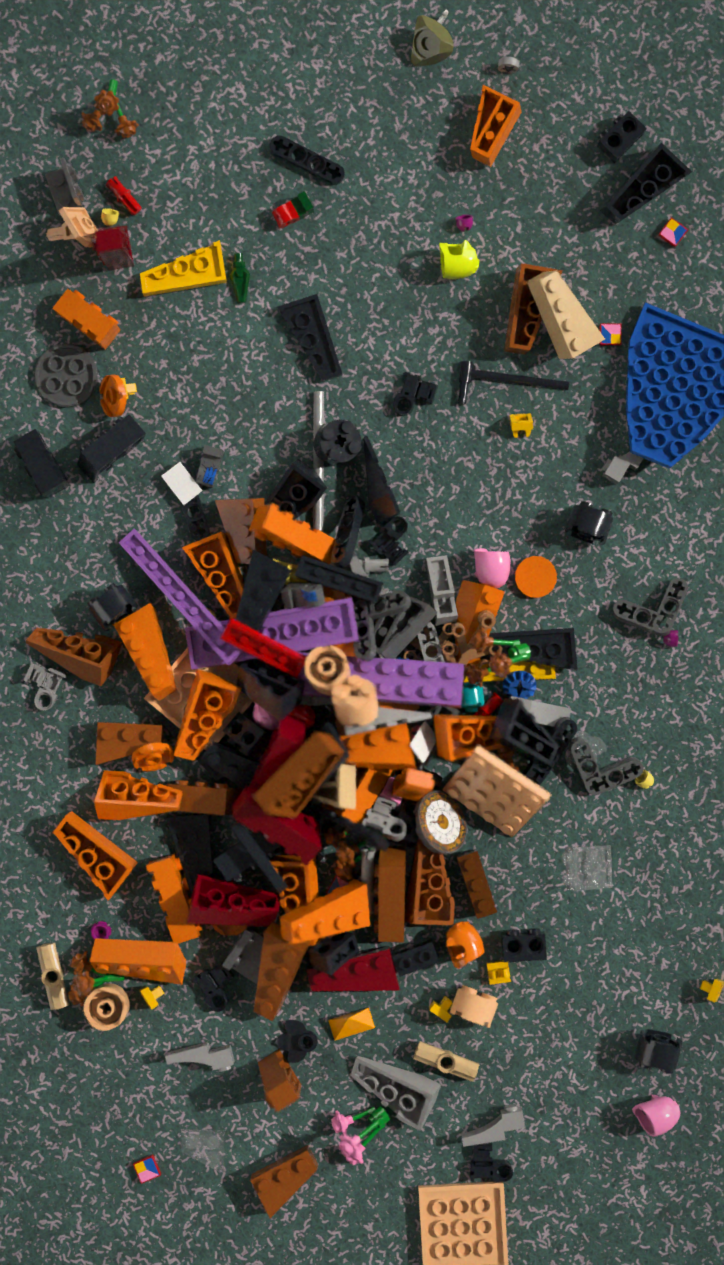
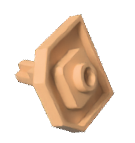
M78 207L61 208L59 213L65 222L62 224V227L47 230L46 236L49 241L76 239L84 247H93L92 238H95L94 231H97V228L86 209Z

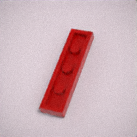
M232 618L220 638L296 678L303 669L307 658Z

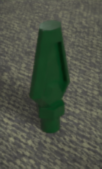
M235 253L234 269L230 273V279L237 303H244L247 301L250 273L245 268L243 253Z

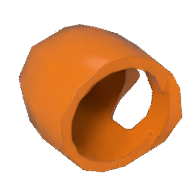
M457 922L447 930L446 947L455 968L459 969L467 965L468 962L484 953L483 941L479 932L469 922Z

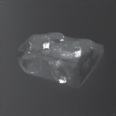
M611 845L565 847V852L562 853V862L566 865L563 883L567 886L568 890L580 891L613 888Z

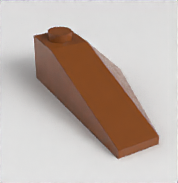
M36 628L26 639V644L79 678L102 686L111 675L122 642L103 635H95V639L83 638V633L76 632L75 635L64 636L62 630Z
M420 838L417 841L406 897L405 921L412 924L453 925L455 902L451 896L450 881L444 866L443 854L430 851Z

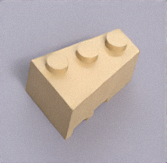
M343 764L311 797L337 807L356 809V766Z

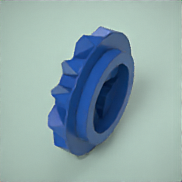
M525 671L511 672L503 680L504 694L508 695V697L514 696L528 699V697L534 695L536 680L530 673ZM519 681H521L522 684L520 692H518L517 690Z

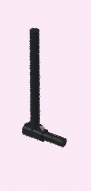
M461 361L458 404L466 405L468 385L474 378L563 390L569 389V382L476 370L473 362Z

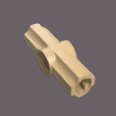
M55 942L37 946L36 949L42 970V982L46 988L50 1009L56 1010L69 1006L63 979L64 972L60 966ZM49 971H54L57 974L58 979L56 981L49 979Z
M419 1041L413 1059L438 1068L443 1073H451L472 1082L479 1068V1063ZM443 1057H450L452 1059L451 1064L447 1066L442 1065L440 1061Z

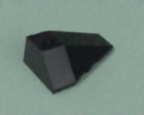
M364 436L367 492L370 508L366 511L371 522L375 521L378 525L399 516L401 511L391 487L387 485L385 474L378 464L379 461L368 436Z
M297 459L291 464L264 505L274 504L278 506L277 511L288 512L293 515L292 520H295L316 505L327 487L316 471L300 459Z

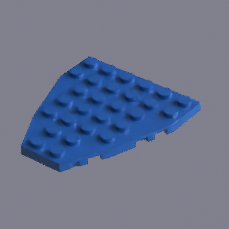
M646 302L642 307L628 343L626 415L630 453L670 469L703 441L724 417V335Z

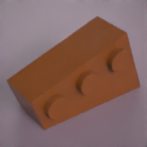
M280 1049L258 1062L265 1094L267 1095L265 1100L271 1109L274 1107L279 1112L300 1098L301 1083Z

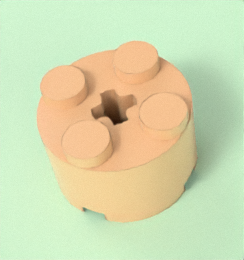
M334 646L317 647L306 658L305 673L312 688L321 694L332 696V689L342 685L351 676L345 654Z
M352 675L342 685L332 689L335 713L341 724L352 727V724H359L360 727L371 723L377 717L378 701L375 687L370 681L362 679L358 675Z
M105 983L96 987L84 1003V1014L91 1026L103 1031L119 1026L129 1012L130 1001L128 994L122 987L112 983ZM105 1003H108L109 1007H111L109 1011L105 1010Z
M462 985L461 989L458 988L450 1013L490 1028L498 1006L497 998L483 992L481 996L476 995L477 990Z

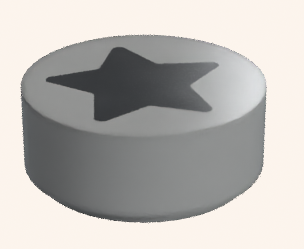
M502 57L498 60V70L500 72L516 73L519 70V61L514 57Z

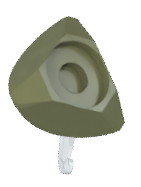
M447 10L443 12L437 21L424 15L417 17L411 54V63L414 66L433 65L445 60L452 54L454 48L453 40L449 32L441 25L448 15Z

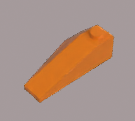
M462 581L456 598L458 614L456 623L463 624L467 645L473 636L472 634L475 633L479 626L477 619L479 613L489 610L496 618L505 591L485 584ZM486 618L484 620L485 624H489L491 622L490 618ZM457 627L455 632L460 633L462 628ZM492 628L486 630L488 637ZM455 636V644L458 646L457 639ZM460 650L458 655L455 656L456 663L461 657ZM481 657L469 660L466 667L470 666V663L478 664Z
M197 669L174 749V756L193 761L197 758L209 742L212 734L216 729L220 728L222 721L235 708L241 687L217 674Z
M104 770L94 804L98 819L124 820L176 811L179 809L183 793L180 790L163 784L155 785L149 783L148 779L145 778L137 779L131 777L130 773L124 771Z

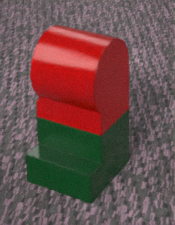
M303 191L296 198L273 210L272 215L281 229L312 214L314 207L306 192Z

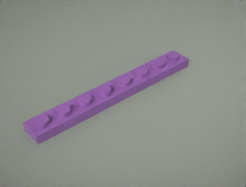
M133 529L119 542L227 665L234 662L244 652L220 639L225 628L136 529Z

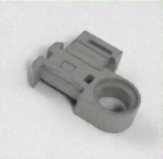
M31 663L24 681L38 683L37 686L40 688L34 699L35 706L43 711L49 710L53 707L58 697L56 691L62 678H66V674L53 668L48 669L51 671L49 673L47 669ZM35 669V672H34L32 678L30 679L31 674H32L33 670ZM42 695L50 697L49 706L42 707L40 705L39 698Z
M378 796L373 809H368L362 824L365 827L368 826L382 831V836L394 841L403 839L406 834L405 823L389 814L391 809H396V803ZM398 825L402 828V832L393 834L390 832V828Z

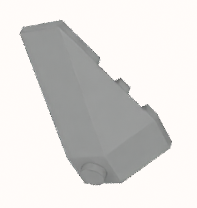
M378 707V715L371 723L360 727L359 724H352V727L345 726L346 734L351 735L429 719L432 716L431 713Z
M360 1056L356 1057L351 1076L369 1093L373 1092L382 1100L381 1104L391 1108L401 1122L419 1131L432 1110L441 1084L423 1075Z

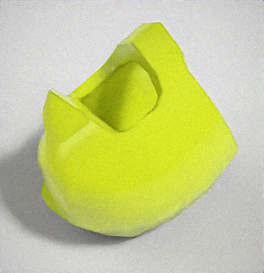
M464 240L462 244H439L443 278L462 279L476 272L479 267V259L475 249L471 247L468 241Z

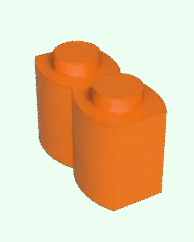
M405 768L401 774L394 778L391 795L415 802L419 801L433 789L434 780L432 779V774Z

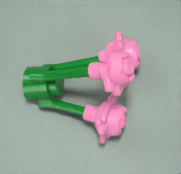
M372 1106L367 1111L346 1117L342 1114L340 1115L338 1110L335 1111V1117L331 1119L332 1127L336 1133H343V1135H340L339 1149L350 1164L364 1163L362 1152L366 1149L365 1146L390 1121L388 1114L381 1106L377 1109ZM370 1115L368 1117L370 1126L359 1135H354L352 1138L347 1136L346 1130L348 1125L354 1123L357 1119ZM372 1129H374V1130L369 1134V1136H368L362 1143H360V1142H361V1139H362L366 1134H368Z

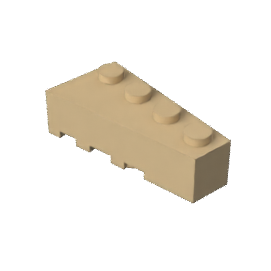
M557 271L542 272L527 281L559 359H573L605 340Z

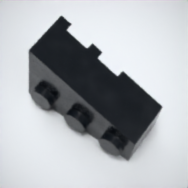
M130 414L125 418H118L112 424L113 427L108 431L104 429L97 435V439L93 443L89 441L81 447L77 465L93 483L98 480L97 477L106 469H111L114 462L127 455L144 440L146 433Z

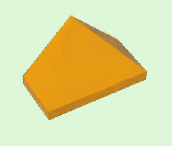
M369 1007L328 1020L334 1040L375 1028Z

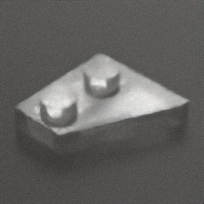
M182 1129L181 1152L219 1172H224V1130Z

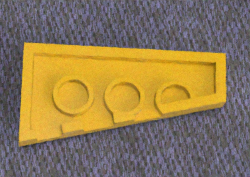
M220 240L214 242L209 247L197 249L190 255L180 256L171 263H164L140 273L143 295L149 296L227 283Z

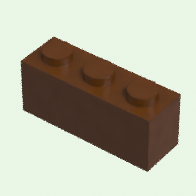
M474 849L456 855L477 919L497 913L478 851Z

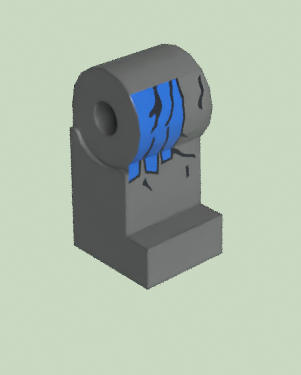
M204 445L196 483L213 488L224 451Z
M290 582L281 591L285 609H293L295 606L315 608L325 603L321 584Z

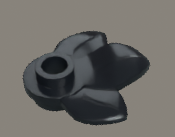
M287 1020L285 1021L287 1032L280 1035L276 1039L275 1044L281 1049L289 1051L288 1062H300L305 1058L307 1052H311L316 1048L318 1039L314 1032L306 1030L302 1022ZM304 1038H310L311 1043L309 1045L304 1044Z

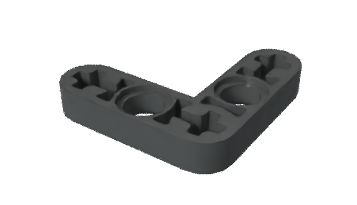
M681 578L673 579L669 583L657 612L627 600H619L613 606V615L617 620L658 636H666L671 632L687 594L688 584ZM678 584L682 585V590L678 592L676 599L675 597H673L675 592L674 587H677ZM672 602L676 605V610L667 612L664 609V605ZM622 606H625L627 612L619 614V609L617 608L621 609ZM632 609H634L633 619H630L629 613H632ZM640 613H645L648 616V621L640 623L637 621L636 616ZM664 616L668 617L665 625L668 628L660 630L658 624L662 623Z
M398 590L380 595L377 604L366 600L357 601L353 604L359 641L353 642L354 653L361 661L369 662L376 655L373 620L404 612L410 607L411 599L405 592ZM402 597L404 600H402L400 602V605H398L396 602H399L400 598ZM379 602H385L384 609L382 611L377 612V604ZM366 626L368 628L367 633L364 636H359V630ZM365 647H367L369 650L366 651V655H363L362 652H364Z
M576 737L569 743V750L581 780L591 795H599L638 778L643 773V764L636 757L627 758L599 770L591 748L584 738ZM580 743L583 746L582 751L585 756L581 757L576 749L577 744ZM586 761L592 762V768L589 771H583L581 768L582 764ZM633 763L636 765L635 772L629 770ZM621 768L625 770L624 772L627 776L624 777V773L621 771ZM612 771L619 772V777L615 781L608 779ZM602 776L604 777L605 781L608 783L607 785H605V784L602 782V781H603L602 778H601ZM594 780L597 782L596 789L592 787V781Z

